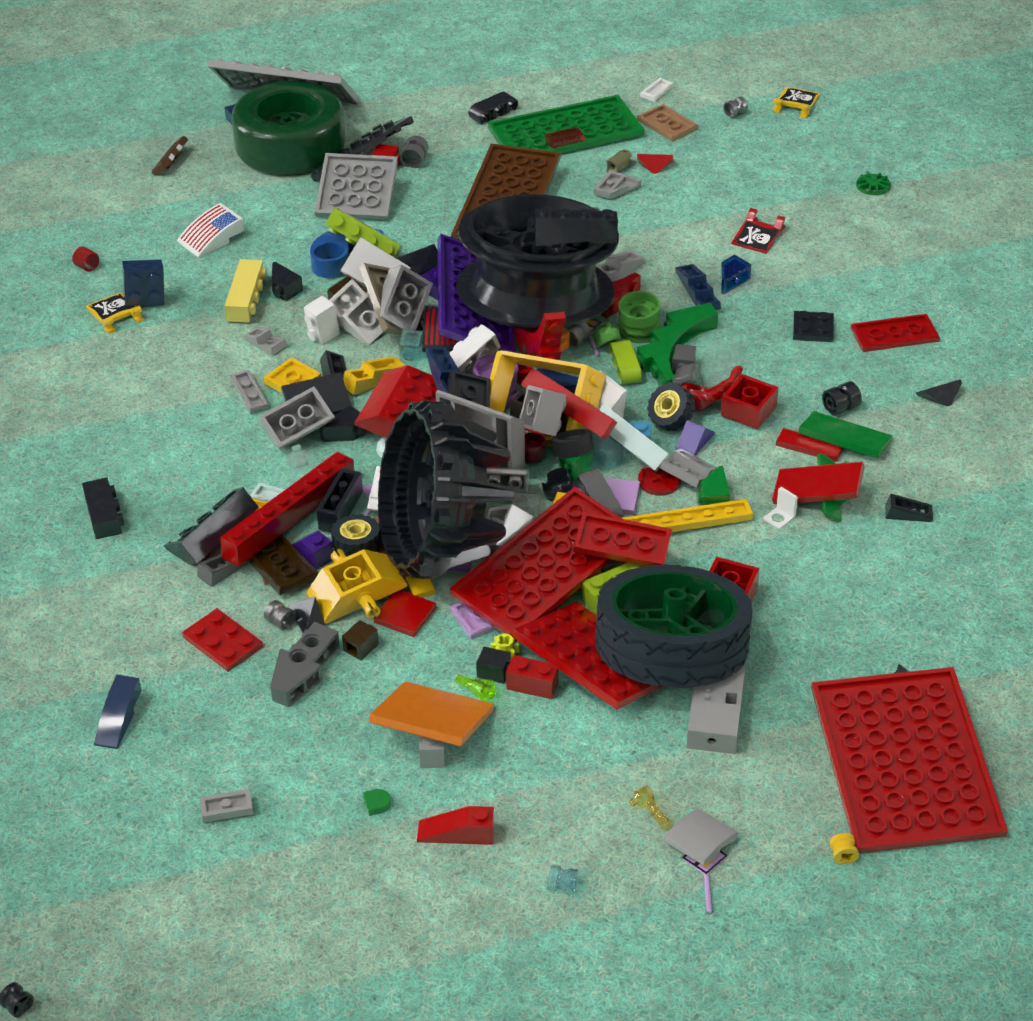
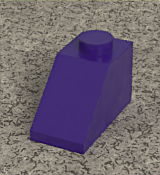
M319 530L292 543L316 570L332 561V541Z

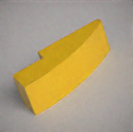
M395 356L363 361L360 369L345 371L343 380L346 389L353 395L364 393L376 387L384 372L405 366V364Z

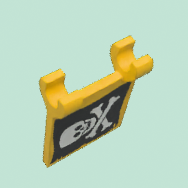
M786 87L779 98L774 99L775 107L773 112L780 113L783 106L802 109L799 117L806 119L820 93Z
M121 292L86 305L89 312L103 325L108 334L116 332V329L112 326L114 321L132 315L137 323L144 321L140 314L142 308L140 306H125L124 297Z

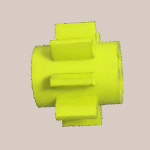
M509 634L495 636L494 643H490V648L511 652V659L515 653H519V644Z

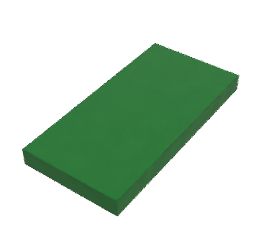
M813 411L799 426L798 431L799 434L874 458H878L883 453L893 435Z

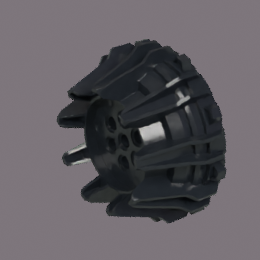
M422 400L420 403H409L408 409L398 416L389 432L381 460L378 481V520L382 543L390 562L399 569V574L412 577L413 579H435L436 577H441L449 568L491 555V549L487 544L503 539L506 535V527L484 517L487 502L511 501L514 498V491L511 487L488 482L487 468L506 464L511 457L509 450L495 443L498 433L458 415L451 405L444 402Z

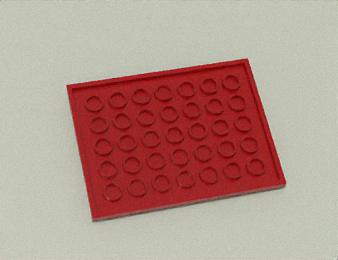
M954 667L812 682L811 691L849 830L855 838V847L859 853L1007 836L1008 829Z

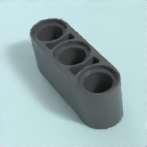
M598 468L577 476L578 484L583 493L621 518L624 517L617 499Z

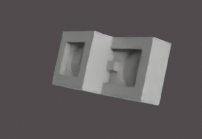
M257 326L244 335V339L271 355L288 346L286 339L272 336L271 330L268 328Z

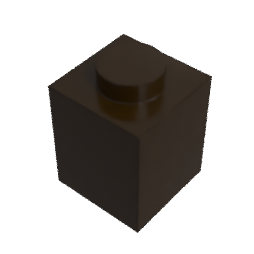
M359 620L342 635L343 651L362 661L379 645L378 629L371 624Z

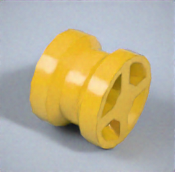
M839 833L830 839L829 845L831 850L834 851L833 859L836 864L854 863L859 858L858 849L855 847V838L852 834Z

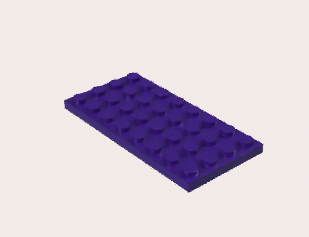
M440 233L437 239L438 334L445 338L464 341L473 328L479 327L482 324L496 335L500 345L497 351L515 353L513 327L498 324L474 312L461 301L457 293L456 284L460 273L468 265L477 261L478 257L469 252L460 240Z

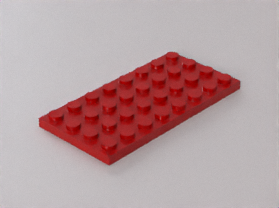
M573 487L449 588L450 595L504 634H509L513 637L515 628L551 613L581 588L582 582L594 577L612 561L611 559L573 552L583 511L620 519L623 518L576 487Z

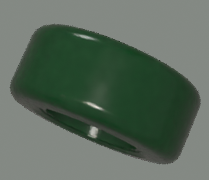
M280 81L266 84L243 95L237 101L232 111L231 120L236 152L246 165L263 173L298 175L315 171L318 166L324 164L325 153L338 154L345 145L342 104L332 91L318 84L304 81Z

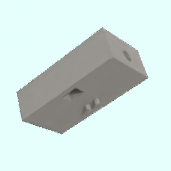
M746 664L737 673H732V676L723 681L694 687L688 725L687 749L736 754Z

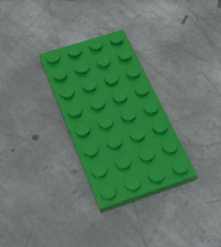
M619 95L488 122V129L500 145L559 152L561 154L645 136V129Z

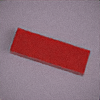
M786 428L782 429L776 440V446L815 457L822 453L834 462H837L843 450V447L817 440Z

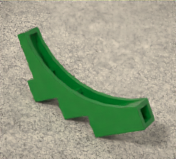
M706 303L666 313L664 327L652 329V338L649 339L650 344L637 346L636 357L644 373L650 372L652 377H656L659 387L662 384H668L673 381L674 374L670 363L674 356L676 344L684 345L690 339L717 328L718 313L712 304Z

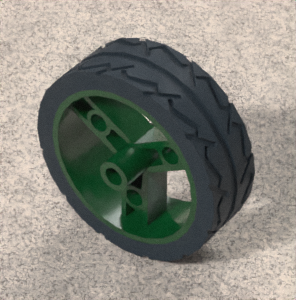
M662 564L626 570L615 575V578L609 579L600 589L597 601L595 648L601 659L611 669L621 675L625 674L630 679L655 686L689 688L723 681L732 676V673H737L744 666L748 657L747 654L749 653L752 602L744 590L735 582L700 568ZM700 622H703V623H705V624H707V625L713 627V629H711V630L708 629L707 627H705L704 625H702Z

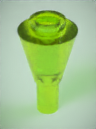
M458 674L455 678L457 684L465 686L481 701L486 702L488 699H492L496 693L493 680L468 678L461 674Z

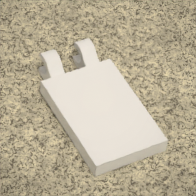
M360 237L343 265L341 272L366 287L359 269L363 263L388 268L401 264L408 269L411 267Z

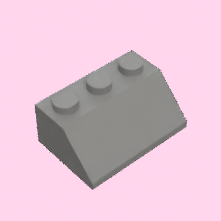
M313 386L260 415L259 418L262 428L271 442L281 449L334 420L335 416Z

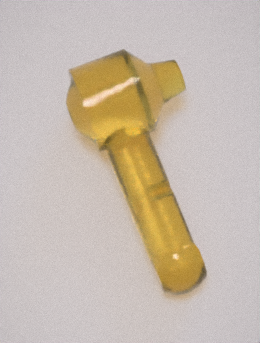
M648 786L635 790L633 797L629 800L630 805L646 807L659 823L660 828L668 830L671 826V821L654 802L655 798L652 790Z

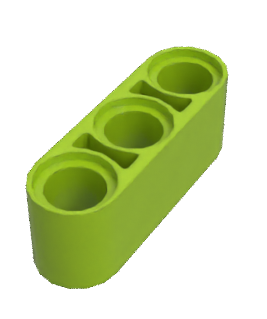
M631 341L609 342V352L613 356L612 362L614 367H617L616 373L618 379L621 380L620 385L641 383V369Z

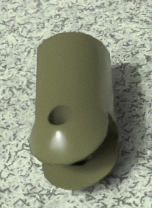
M620 150L606 161V173L610 170L619 173L629 166L632 162L630 151Z

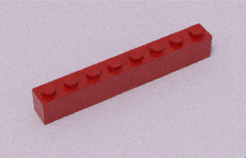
M337 451L220 537L222 558L238 567L318 508L340 469L344 468L354 471V459Z

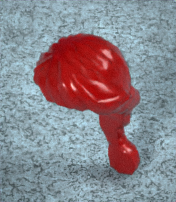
M741 365L735 366L731 370L729 378L713 387H704L693 383L681 384L682 387L693 395L695 411H703L713 402L722 399L723 394L741 375L743 367Z

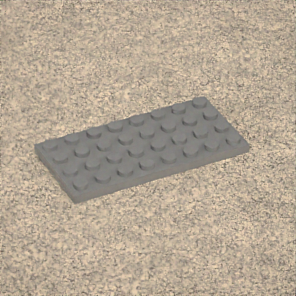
M219 58L209 60L208 67L231 88L253 90L274 82L304 81L329 89L339 98L340 102L359 104V96L342 76L336 73L325 75V73L320 71L309 73L304 69H298V71H293L288 67L277 69L271 65H265L264 67L255 63H248L246 65L239 61L226 62Z

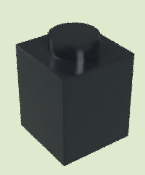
M484 646L476 662L477 678L504 684L506 671L511 661V652Z

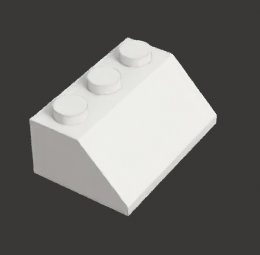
M481 324L479 327L473 328L464 341H459L454 346V350L449 354L460 372L472 374L473 365L476 360L482 356L494 354L500 348L496 335Z

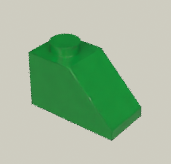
M590 452L571 458L557 457L559 468L569 469L574 482H578V475L591 470L592 456Z
M718 466L701 481L700 491L696 493L697 504L709 505L730 501V492L723 466Z

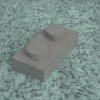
M250 789L200 797L203 823L253 815Z

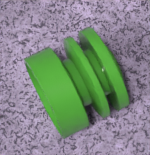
M634 291L627 293L619 301V333L622 338L633 343L649 342V339L652 338V329L660 328V301L657 296L650 292Z

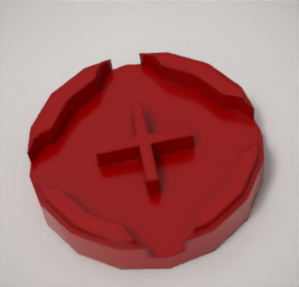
M650 467L642 468L638 474L641 489L648 494L656 496L674 493L681 484V479L661 468L657 472Z

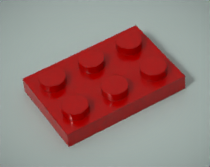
M218 608L182 632V637L227 672L263 647V642Z

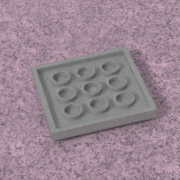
M325 153L314 212L315 217H329L335 207L356 219L388 221L398 158L395 156Z

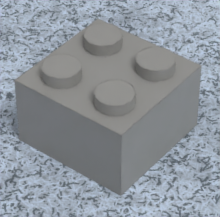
M528 385L519 418L524 421V428L556 436L561 427L560 418L562 411L566 407V394Z

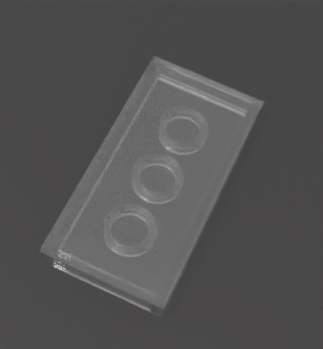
M708 341L699 365L702 377L694 380L693 384L713 387L729 378L731 370L735 366H743L748 347Z

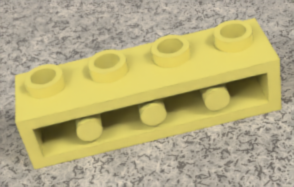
M239 260L225 303L227 322L250 323L252 315H255L256 303H259V292L263 290V280H266L267 270L263 268V260Z

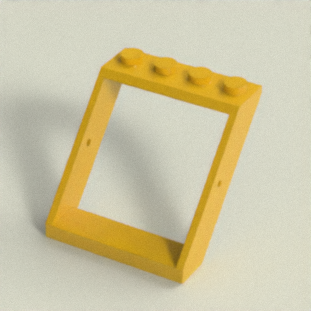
M497 351L490 376V409L504 413L516 364L579 375L575 395L598 409L606 374L584 364L508 351ZM569 417L566 431L587 428ZM544 436L546 446H552V436Z

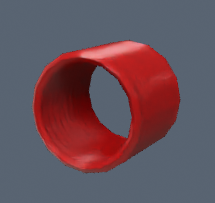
M78 247L72 256L73 263L87 272L96 269L99 265V255L86 247ZM85 262L87 263V265H90L91 269H88L87 266L85 267Z

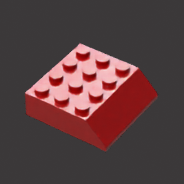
M409 365L384 372L354 425L387 438L395 420L403 411L408 409L409 403H420L422 400L436 401L437 388L433 376Z

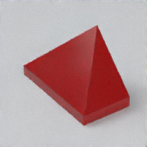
M637 154V161L652 174H657L673 162V155Z

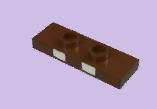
M181 136L174 142L152 169L151 173L157 176L164 169H169L175 162L173 159H177L182 154L181 149L188 139L185 136Z

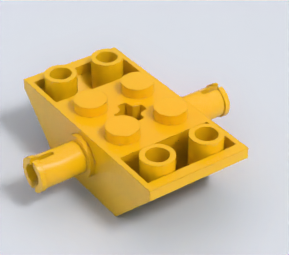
M338 549L337 552L340 557L335 551L331 554V559L334 563L322 568L306 593L309 598L316 597L324 623L328 624L360 608H363L368 618L373 619L371 611H373L376 617L380 614V608L376 605L375 601L408 586L386 554L363 549L346 557L344 551Z

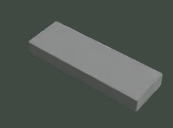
M250 370L230 375V379L250 415L270 409L268 401Z

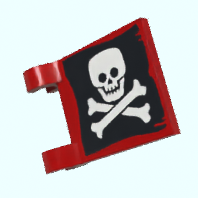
M750 208L746 220L731 244L767 254L779 233L784 230L785 224L783 223L786 217L778 215L775 224L771 225L757 221L758 217L755 216L758 210Z

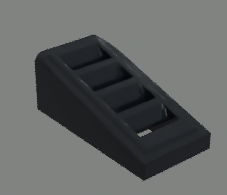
M890 494L885 504V519L932 522V504Z

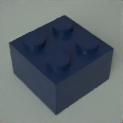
M162 259L122 261L125 306L165 305Z

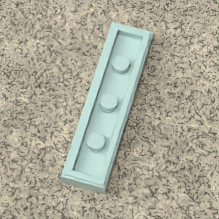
M603 404L599 410L618 422L609 436L657 472L662 461L667 459L669 454Z

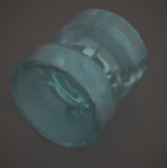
M552 864L548 876L547 889L550 891L561 889L565 894L574 895L579 870L575 868L564 870L560 865Z

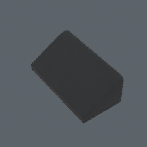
M325 350L320 358L323 376L341 373L342 377H344L346 366L343 355Z

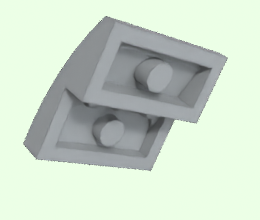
M677 449L673 451L671 458L662 461L659 468L694 487H699L701 481L717 467L683 449Z
M696 809L676 823L664 836L663 841L705 865L719 857L721 848L736 841L738 832L702 810Z

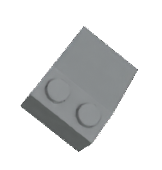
M402 264L390 268L383 284L380 318L413 336L433 283Z

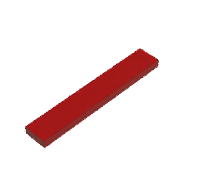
M534 368L531 369L521 384L526 389L530 385L566 394V407L562 412L604 440L607 439L618 423Z

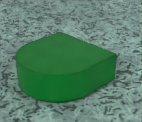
M374 789L363 792L369 816L384 813L390 808L391 798L387 791Z

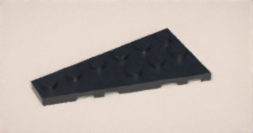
M412 116L395 122L389 120L383 126L378 124L372 128V132L369 131L363 134L360 141L358 139L350 143V148H344L338 154L360 155L366 153L387 140V137L402 130L401 127L414 123ZM323 164L315 169L316 172L311 175L313 181L321 180Z

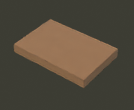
M664 104L637 116L639 122L672 142L698 130L696 123Z

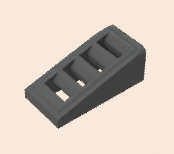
M695 362L679 367L672 382L680 385L701 378L698 363Z
M221 554L198 563L197 577L212 587L245 566L247 561L238 567L223 559Z

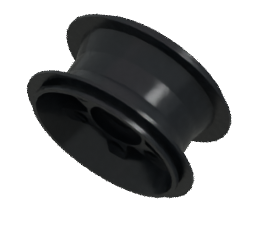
M544 194L512 195L491 200L467 213L459 223L458 235L461 243L469 252L478 257V260L468 265L460 273L456 284L457 293L461 301L474 312L493 322L513 328L538 330L543 315L555 312L565 313L566 321L564 328L582 324L601 315L611 306L614 300L615 288L613 282L606 273L596 267V264L611 256L619 244L618 230L616 243L591 245L588 242H584L580 246H572L569 243L561 244V248L543 245V249L536 250L534 236L535 209L547 207L552 210H561L563 208L597 210L573 199Z

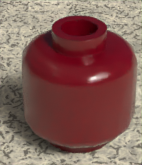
M536 433L525 434V462L531 464L541 462L547 454L546 439L544 436Z

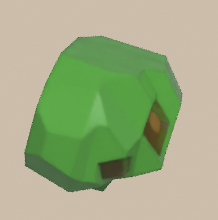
M609 322L597 326L592 333L595 345L598 347L609 345V342L620 340L619 330Z

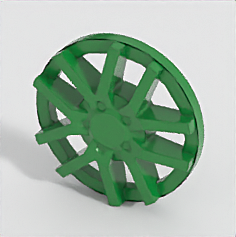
M867 172L865 175L861 174L857 179L856 187L859 191L868 195H882L890 190L891 182L887 179V175L882 176V173L871 174Z

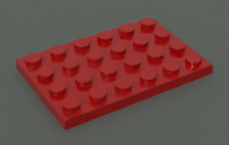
M578 602L569 604L514 629L513 637L549 663H552L563 673L616 710L663 687L662 685L655 686L641 683L611 669L601 659L595 648L597 615Z

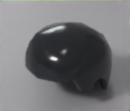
M564 467L548 472L547 482H542L543 494L552 500L555 499L557 492L567 493L574 487L572 475L569 469Z

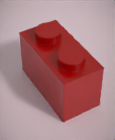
M513 655L506 671L507 690L552 699L559 684V669L548 662Z

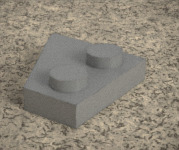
M610 170L594 188V195L607 199L615 198L640 187L641 179Z

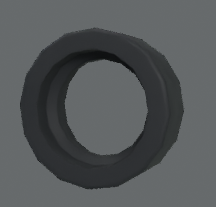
M588 429L564 431L556 434L551 439L554 455L560 458L581 456L594 449L592 432Z

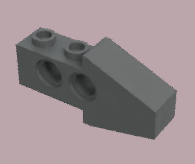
M314 622L309 629L303 632L298 642L291 646L289 652L284 649L279 650L270 685L272 701L289 707L322 681L321 668L340 646L337 630Z

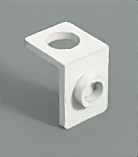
M780 487L778 489L777 507L764 516L763 519L774 527L781 529L796 517L797 496ZM776 514L782 515L784 521L775 522L772 520V516Z

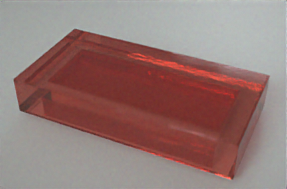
M578 127L545 134V140L553 149L585 141V135Z

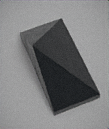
M959 379L916 392L919 397L944 406H951L962 381Z
M315 596L288 605V608L296 612L295 621L302 633L309 629L314 622L325 626Z

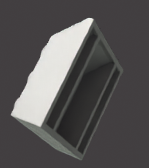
M440 390L436 391V401L451 405L458 415L498 433L495 443L509 450L511 457L509 462L498 465L497 468L525 469V429L523 420Z

